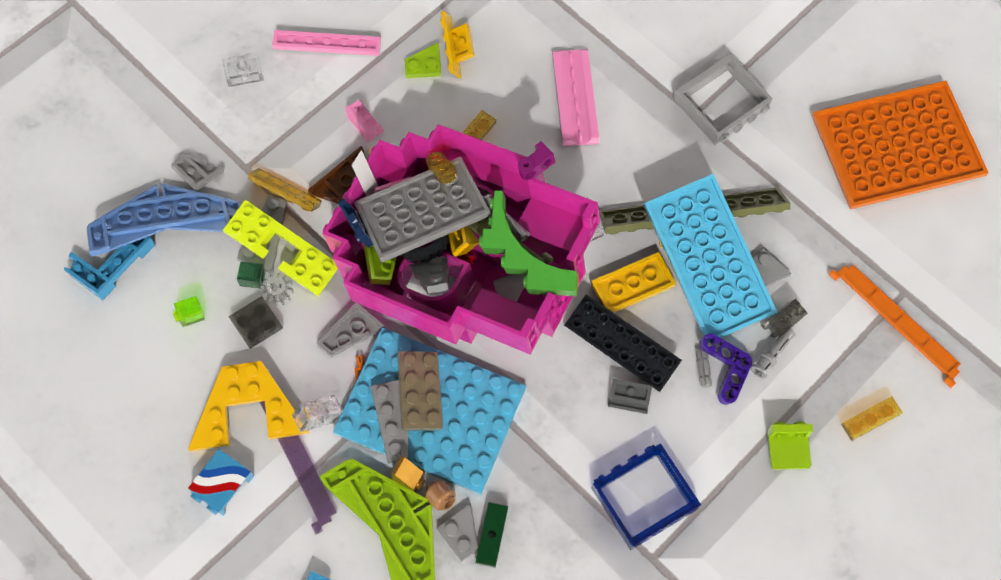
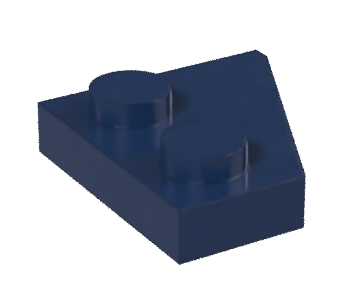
M343 198L338 202V205L354 230L356 240L360 244L363 242L368 248L371 247L373 243L359 213Z

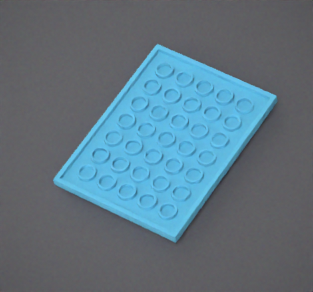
M382 327L333 430V434L386 455L371 386L399 380L397 353L399 351L437 352L443 429L408 431V460L424 472L482 495L526 385Z

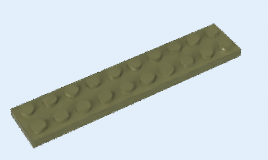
M779 187L723 194L733 217L743 218L747 215H764L769 212L780 213L784 210H790V202ZM644 205L599 211L600 223L605 234L614 235L625 231L635 232L640 229H654Z

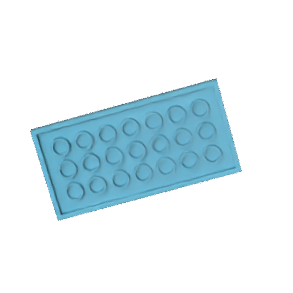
M714 174L643 204L703 336L712 333L722 338L778 313Z

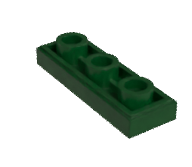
M488 502L475 564L496 568L508 506ZM493 532L496 536L494 538H490L488 534Z

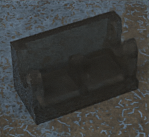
M795 298L787 302L777 311L778 313L772 315L761 326L764 330L770 329L772 331L771 337H781L808 313Z

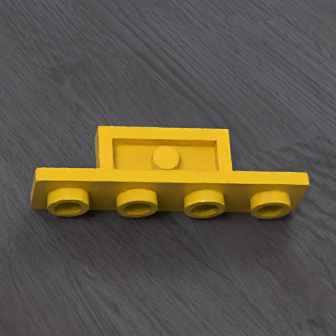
M442 11L440 23L444 29L443 39L447 47L445 53L449 59L448 69L451 74L461 78L459 63L475 57L470 26L466 23L453 28L452 18L445 11Z

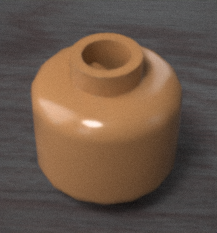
M444 480L432 481L428 484L425 498L436 510H448L455 503V491Z

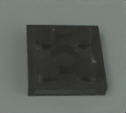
M262 296L228 316L249 349L283 329L281 323Z

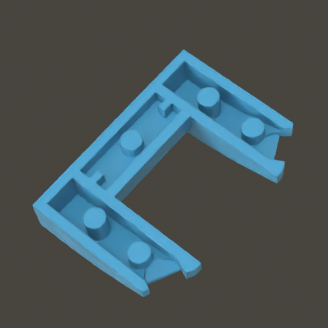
M148 236L119 247L98 270L71 251L68 257L74 260L71 269L64 267V270L103 301L116 287L114 282L138 257L143 259L155 244Z

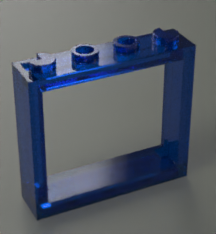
M661 443L657 446L647 447L642 455H633L627 460V464L623 466L619 464L610 470V474L606 476L602 474L593 480L592 491L630 551L695 512L701 506V503ZM657 457L687 504L634 537H631L601 489Z

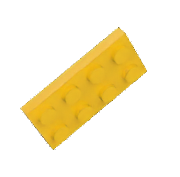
M657 252L592 280L591 286L600 303L613 313H616L675 287L676 282L660 253Z

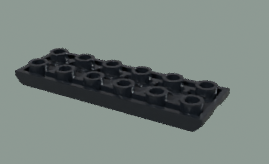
M585 294L564 325L659 392H661L682 361L587 294Z

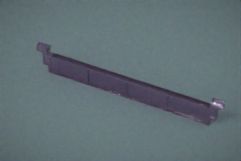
M261 401L259 403L266 415L265 401ZM299 435L277 438L318 520L311 524L314 533L319 534L323 531L321 526L331 522L330 516L336 514L337 511Z

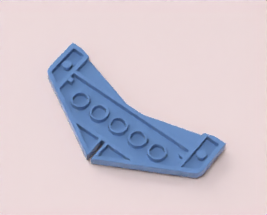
M162 183L163 196L160 197L158 185L156 184L88 224L87 237L90 256L104 254L167 229L223 232V229L239 209L241 203L237 200Z

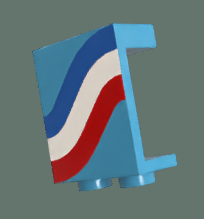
M218 449L188 487L192 493L190 497L198 503H201V501L205 502L208 505L206 508L213 514L220 513L224 516L226 513L223 510L242 484L245 481L249 483L254 476L251 471Z

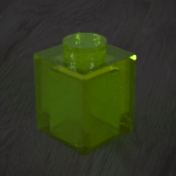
M197 296L174 303L175 310L172 311L176 322L179 321L182 327L205 320Z

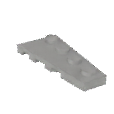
M269 194L261 211L283 225L287 201ZM276 234L266 246L269 253L264 259L256 256L255 253L243 246L237 260L273 274L280 237Z

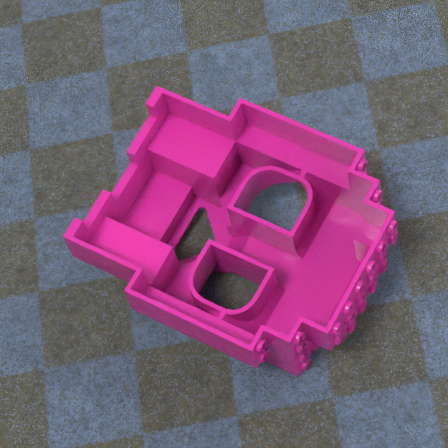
M439 124L435 130L431 131L429 139L408 132L406 137L401 140L400 147L380 139L376 146H373L367 163L378 187L410 176L414 177L428 171L430 167L435 168L461 156L483 197L487 194L494 196L495 191H503L506 197V212L530 233L527 240L522 243L540 257L544 252L554 257L552 263L545 262V264L559 269L577 271L579 276L578 286L580 285L586 273L583 254L600 223L598 202L545 183L543 172L532 180H524L520 176L518 162L526 156ZM355 176L348 192L344 193L343 198L358 212L354 202L365 198L366 194L357 176ZM340 206L335 208L332 218L323 228L322 234L331 252L334 253L333 260L344 279L343 284L352 301L453 344H457L459 339L472 344L476 334L479 333L531 355L542 333L553 336L573 296L555 295L550 292L547 295L529 294L526 288L521 292L517 302L498 295L493 282L499 278L511 275L507 274L504 267L501 266V258L504 254H485L482 247L478 244L470 250L477 255V258L473 259L474 265H470L469 262L461 260L458 256L455 257L452 254L450 240L449 244H447V250L442 252L441 258L448 259L449 275L457 279L445 294L431 297L407 288V284L413 275L409 270V264L414 263L411 260L407 261L404 259L403 255L396 257L389 285L370 284L363 242L360 244L356 240L355 232ZM473 231V233L479 240L480 236ZM433 240V241H431V242H429V243H426V244H424V245H422V246H420V247H417V248L427 247V246L431 245L435 240Z

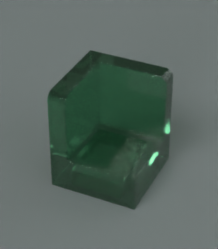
M240 262L237 275L239 286L262 289L266 273L264 265Z

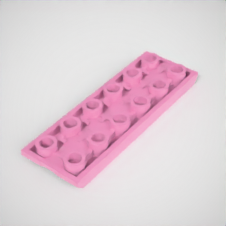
M588 49L552 51L562 145L599 144Z

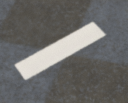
M361 150L352 167L367 197L376 193L375 188L378 187V184Z

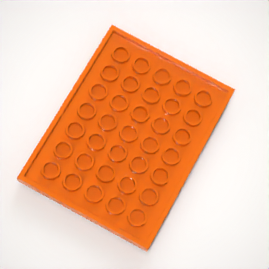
M947 80L815 111L812 114L850 210L984 177L989 173Z

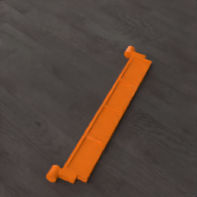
M854 265L850 268L844 266L838 272L833 269L828 274L835 281L840 277L947 376L943 381L950 388L956 384L953 379L960 373L957 367L961 363Z

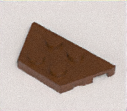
M360 146L310 187L308 193L338 204L342 200L344 193L348 192L356 176L352 164L361 150L364 154L363 147Z

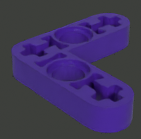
M707 334L700 339V348L729 366L717 394L720 403L729 405L735 402L752 366V358L746 352L715 334ZM709 339L711 340L710 343L712 344V346H710V347L707 346V345H708L707 340H709ZM722 348H727L730 351L728 358L722 355ZM742 358L744 359L743 363L745 364L743 366H741L740 359ZM732 374H736L739 377L738 384L732 382ZM730 390V392H729V397H731V398L726 399V396H727V395L724 394V393H726V392H728V391Z

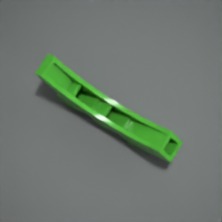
M495 191L494 197H491L490 207L493 209V214L489 217V228L491 229H483V235L479 237V246L482 247L484 253L505 254L502 255L501 266L504 267L507 274H526L527 276H524V288L527 289L529 294L547 295L550 292L561 296H577L579 281L577 271L559 269L545 264L528 253L519 244L510 230L506 215V197L503 191Z

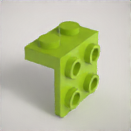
M804 421L794 422L793 424H786V422H775L767 431L772 469L790 470L809 469L811 467L808 437L813 432L812 424H806Z

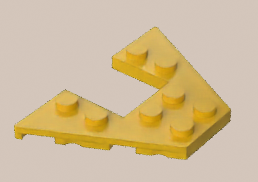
M262 361L221 367L188 450L192 452L230 446L227 407L265 401L269 439L309 434L310 432Z

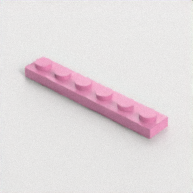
M274 30L272 47L273 49L379 56L381 37Z

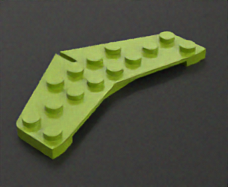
M348 459L319 476L324 486L379 535L391 580H435L432 505L430 504L419 512L414 513V511L429 503L425 497L354 459Z

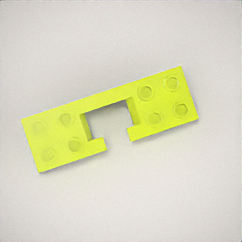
M247 200L242 203L223 229L224 233L262 259L269 253L266 246L275 234L289 242L299 252L290 264L283 261L278 270L318 297L338 270L333 259Z

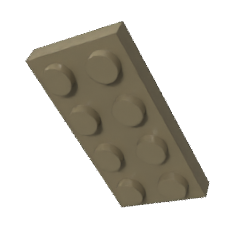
M399 351L397 353L402 431L442 430L438 353Z

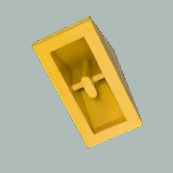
M469 226L448 234L452 254L455 257L467 254L479 244L478 238Z

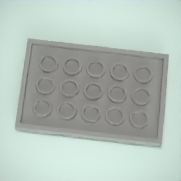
M461 156L354 202L381 263L491 216L490 210Z

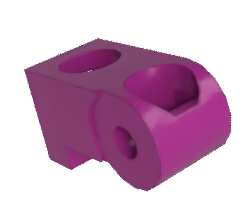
M542 141L535 145V152L518 162V170L521 178L524 180L534 179L556 163L554 153Z

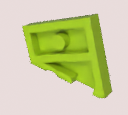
M439 43L404 59L406 79L441 76Z

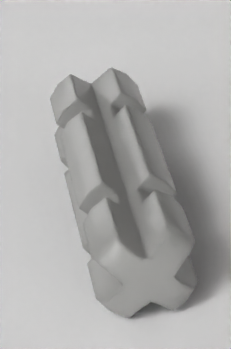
M699 350L696 352V356L699 359L697 363L699 377H701L700 386L703 388L711 387L712 380L709 378L711 376L709 361H707L709 358L708 353Z

